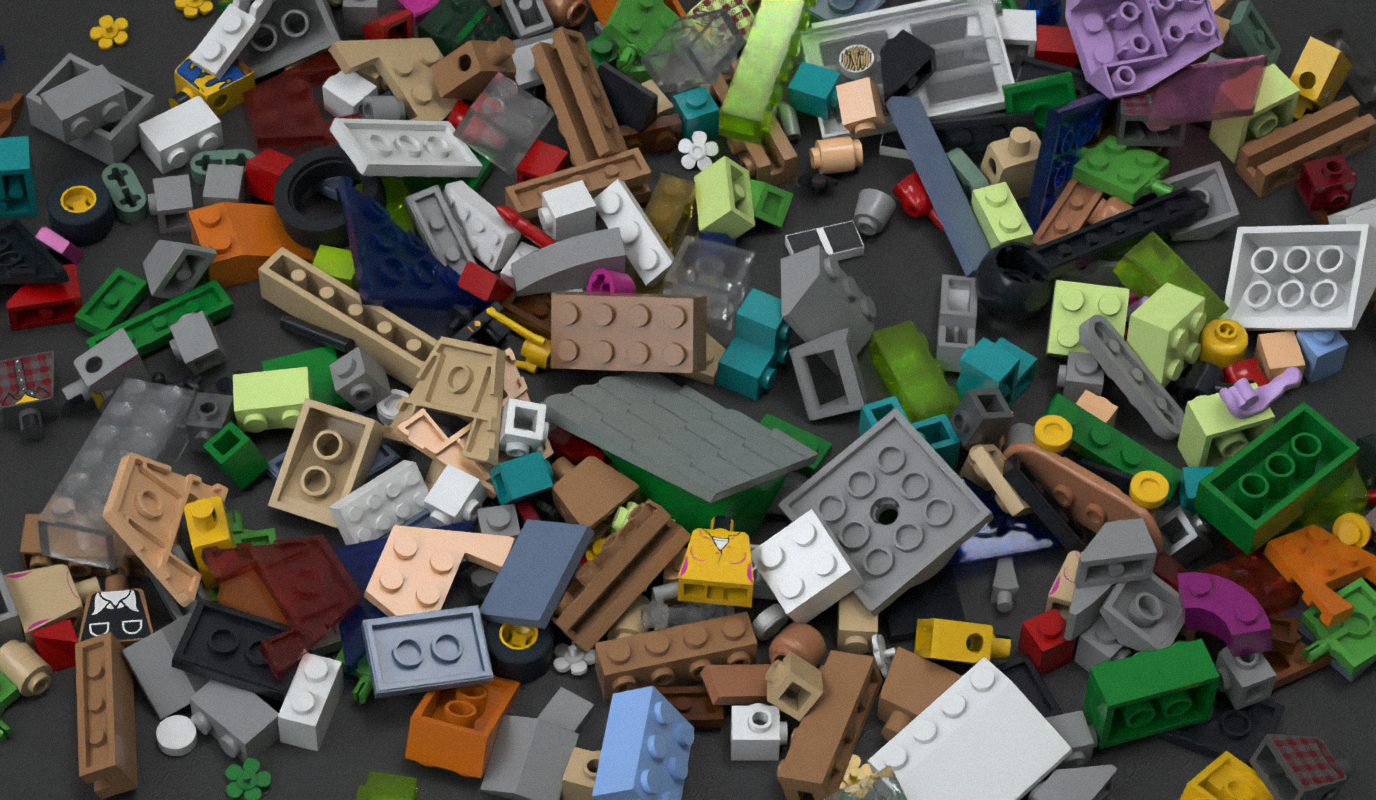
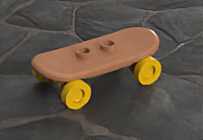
M1047 415L1036 422L1033 434L1034 441L1032 443L1020 442L1012 444L1003 451L1002 454L1006 459L1014 453L1018 454L1073 519L1096 534L1106 522L1143 518L1157 550L1156 558L1160 556L1163 550V539L1154 519L1159 507L1167 500L1169 492L1168 481L1163 475L1155 471L1137 473L1131 480L1129 497L1122 493L1121 489L1067 457H1061L1064 450L1071 443L1073 429L1065 418L1057 415Z

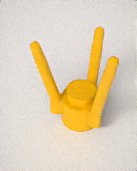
M492 308L486 309L488 315L526 339L520 353L521 356L526 357V361L516 360L517 369H523L533 374L536 373L538 367L545 370L549 369L551 366V340L534 334Z

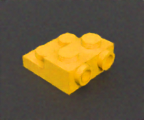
M1225 751L1187 783L1179 800L1275 799L1254 769L1228 751Z

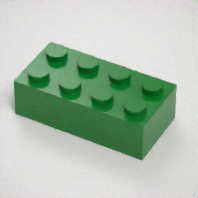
M1303 402L1200 480L1193 509L1246 555L1250 556L1351 477L1360 447L1307 403Z

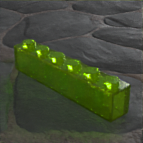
M818 0L761 1L720 110V136L760 145L764 131H771L775 115L772 109L774 106L779 107L784 92V86H781L782 82H788L793 67V61H790L791 57H797L802 42V36H799L800 32L807 31L811 12L808 10L810 7L815 8Z

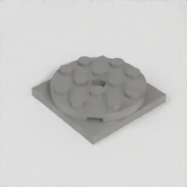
M896 407L778 504L781 511L791 522H794L813 509L827 523L865 582L852 592L874 617L909 588L923 583L938 573L952 558L957 548L994 519L992 512ZM887 509L898 511V517L894 523L889 525L879 523V516L883 511Z

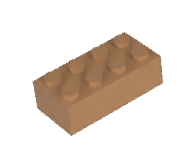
M569 291L551 294V368L696 373L706 370L707 296Z

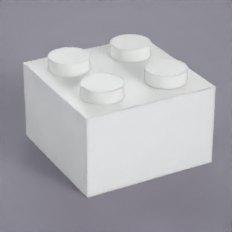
M813 509L751 551V559L785 613L796 623L809 622L865 583L827 523Z

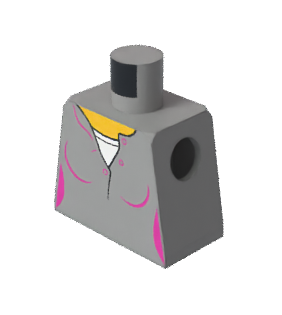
M124 328L117 330L77 357L73 364L81 379L62 388L72 409L92 398L99 412L104 414L156 392L141 357Z

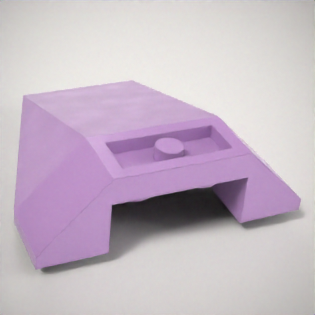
M1066 0L1065 19L1085 79L1110 100L1142 94L1224 43L1210 0Z

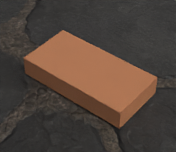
M772 664L705 665L700 672L713 705L771 704L767 701V680L765 676Z

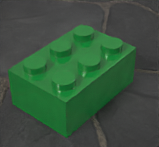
M1202 638L1189 642L1178 641L1169 647L1155 651H1140L1132 657L1117 661L1105 660L1094 667H1090L1082 711L1088 725L1092 724L1095 728L1098 748H1107L1210 720L1220 675Z

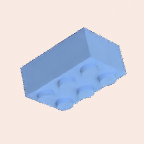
M654 686L613 693L592 797L595 800H681L685 778L688 775V761L691 745L694 742L695 728Z

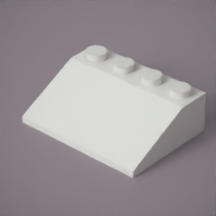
M1370 224L1238 227L1221 318L1238 322L1246 331L1355 330L1376 288V229Z
M983 657L868 760L875 783L893 800H1020L1073 751L1018 687L990 661Z

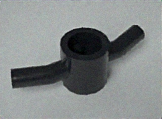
M1197 361L1191 366L1186 378L1179 377L1176 381H1171L1165 388L1179 391L1178 399L1186 407L1187 401H1191L1200 395L1209 396L1219 393L1222 388L1229 389L1235 382L1226 383L1223 371L1213 363ZM1248 380L1250 384L1255 383L1253 380Z

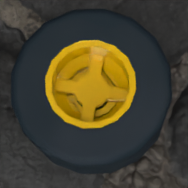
M72 177L57 183L49 192L46 204L51 230L73 245L93 244L103 239L111 231L114 223L110 191L102 182L91 177Z
M491 621L487 623L484 634L492 672L496 676L524 683L537 679L548 670L554 657V630L550 621L545 629L493 623Z

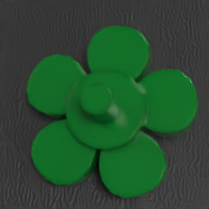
M248 758L244 761V770L237 764L230 765L226 770V778L231 781L226 788L228 796L237 800L244 794L245 800H260L262 797L260 789H266L271 785L270 773L260 771V762L255 758Z

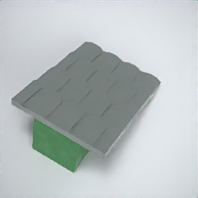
M625 371L624 374L619 376L604 377L593 385L577 386L572 392L566 394L551 395L539 403L546 405L545 420L600 447L629 479L640 486V491L648 499L662 506L671 515L670 518L674 519L675 523L681 525L690 535L697 528L710 529L712 518L727 516L734 521L733 531L745 532L749 535V538L754 537L788 473L813 464L819 455L816 451L779 429L774 428L770 430L740 411L726 409L687 385L680 387L657 372Z

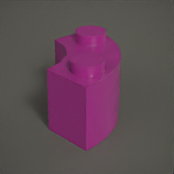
M1186 572L1177 574L1178 593L1186 630H1203L1217 635L1227 644L1233 657L1272 650V630L1269 619L1260 603L1246 589L1229 579L1209 573Z

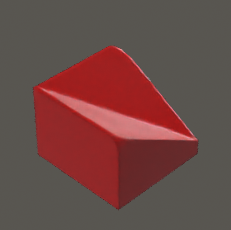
M70 619L32 631L37 654L52 667L53 673L76 666L75 643H78V638Z

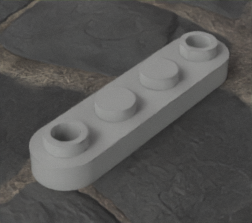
M1094 315L1084 321L1079 327L1082 346L1093 355L1104 369L1106 375L1127 396L1130 404L1151 425L1155 434L1166 440H1173L1178 437L1184 418V412L1106 318Z

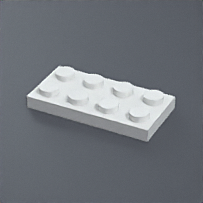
M334 118L329 129L362 176L478 177L483 167L449 121Z

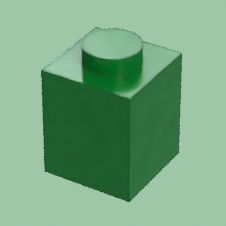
M231 421L203 445V448L219 469L241 491L270 466L251 439Z

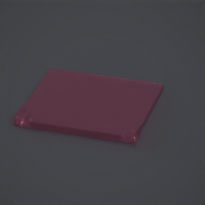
M1267 55L1190 64L1160 82L1147 120V127L1152 131L1169 129L1170 125L1253 115L1268 62Z

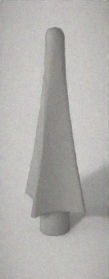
M1006 525L1000 528L999 554L990 603L997 602V609L1001 612H1009L1012 610L1013 604L1017 605L1016 592L1019 590L1011 555L1009 528Z

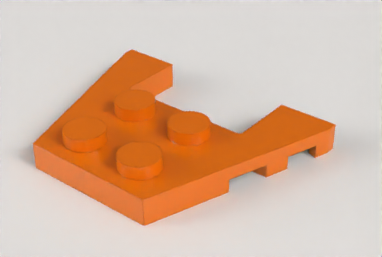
M1314 524L1268 541L1263 552L1288 583L1295 581L1304 591L1301 597L1308 606H1314L1315 604L1322 612L1319 619L1328 628L1348 620L1354 609L1353 605L1333 590L1350 584L1361 577L1367 578L1376 585L1375 555L1355 545H1347L1341 542L1338 536Z

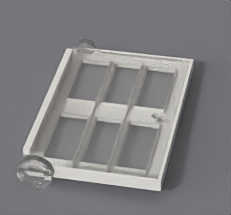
M925 0L811 23L812 28L788 31L795 65L801 64L803 61L839 72L842 84L855 80L847 78L841 72L839 62L841 52L851 45H864L871 49L874 55L875 67L868 77L879 87L886 126L876 129L875 133L868 136L898 131L890 114L886 112L880 50L888 39L894 38L902 29L935 49L937 71L910 96L919 97L929 120L966 117L1005 109L1002 85L1015 83L997 18L1003 16L1001 0ZM835 108L829 120L817 117L822 139L850 136L851 139L868 137L852 135L843 126L840 108Z

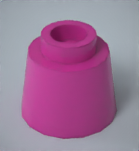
M603 268L596 269L591 274L587 286L588 292L635 293L636 290L635 283L628 274Z

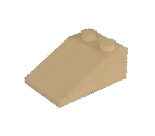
M305 398L268 506L338 529L328 507L363 485L375 461L386 427L374 419Z

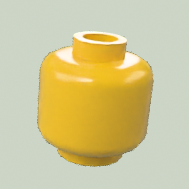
M1223 318L1212 320L1206 324L1201 332L1199 344L1202 346L1199 355L1200 361L1213 363L1221 370L1228 365L1243 361L1248 347V334L1245 328L1236 321Z

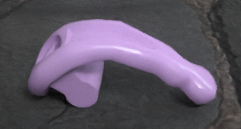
M1289 367L1282 376L1275 377L1270 383L1260 386L1255 390L1246 378H1242L1236 381L1229 389L1222 388L1219 391V396L1233 416L1244 419L1248 416L1264 412L1271 403L1283 396L1286 389L1298 386L1303 376L1296 367Z

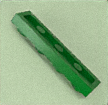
M214 279L86 339L87 350L91 349L117 330L124 328L141 357L168 344L170 340L174 339L169 326L177 323L183 315L191 312L198 313L203 310L213 323L234 313V305L218 281Z
M1057 393L1051 398L1043 417L1057 415L1065 418L1071 424L1073 434L1068 447L1092 462L1132 475L1142 471L1160 473L1169 484L1167 500L1162 506L1170 502L1181 477L1182 471L1061 394Z

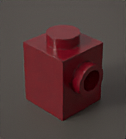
M1339 155L1303 162L1297 186L1310 212L1327 208H1339L1350 204L1353 190L1357 187V176L1354 169L1349 168L1344 156Z

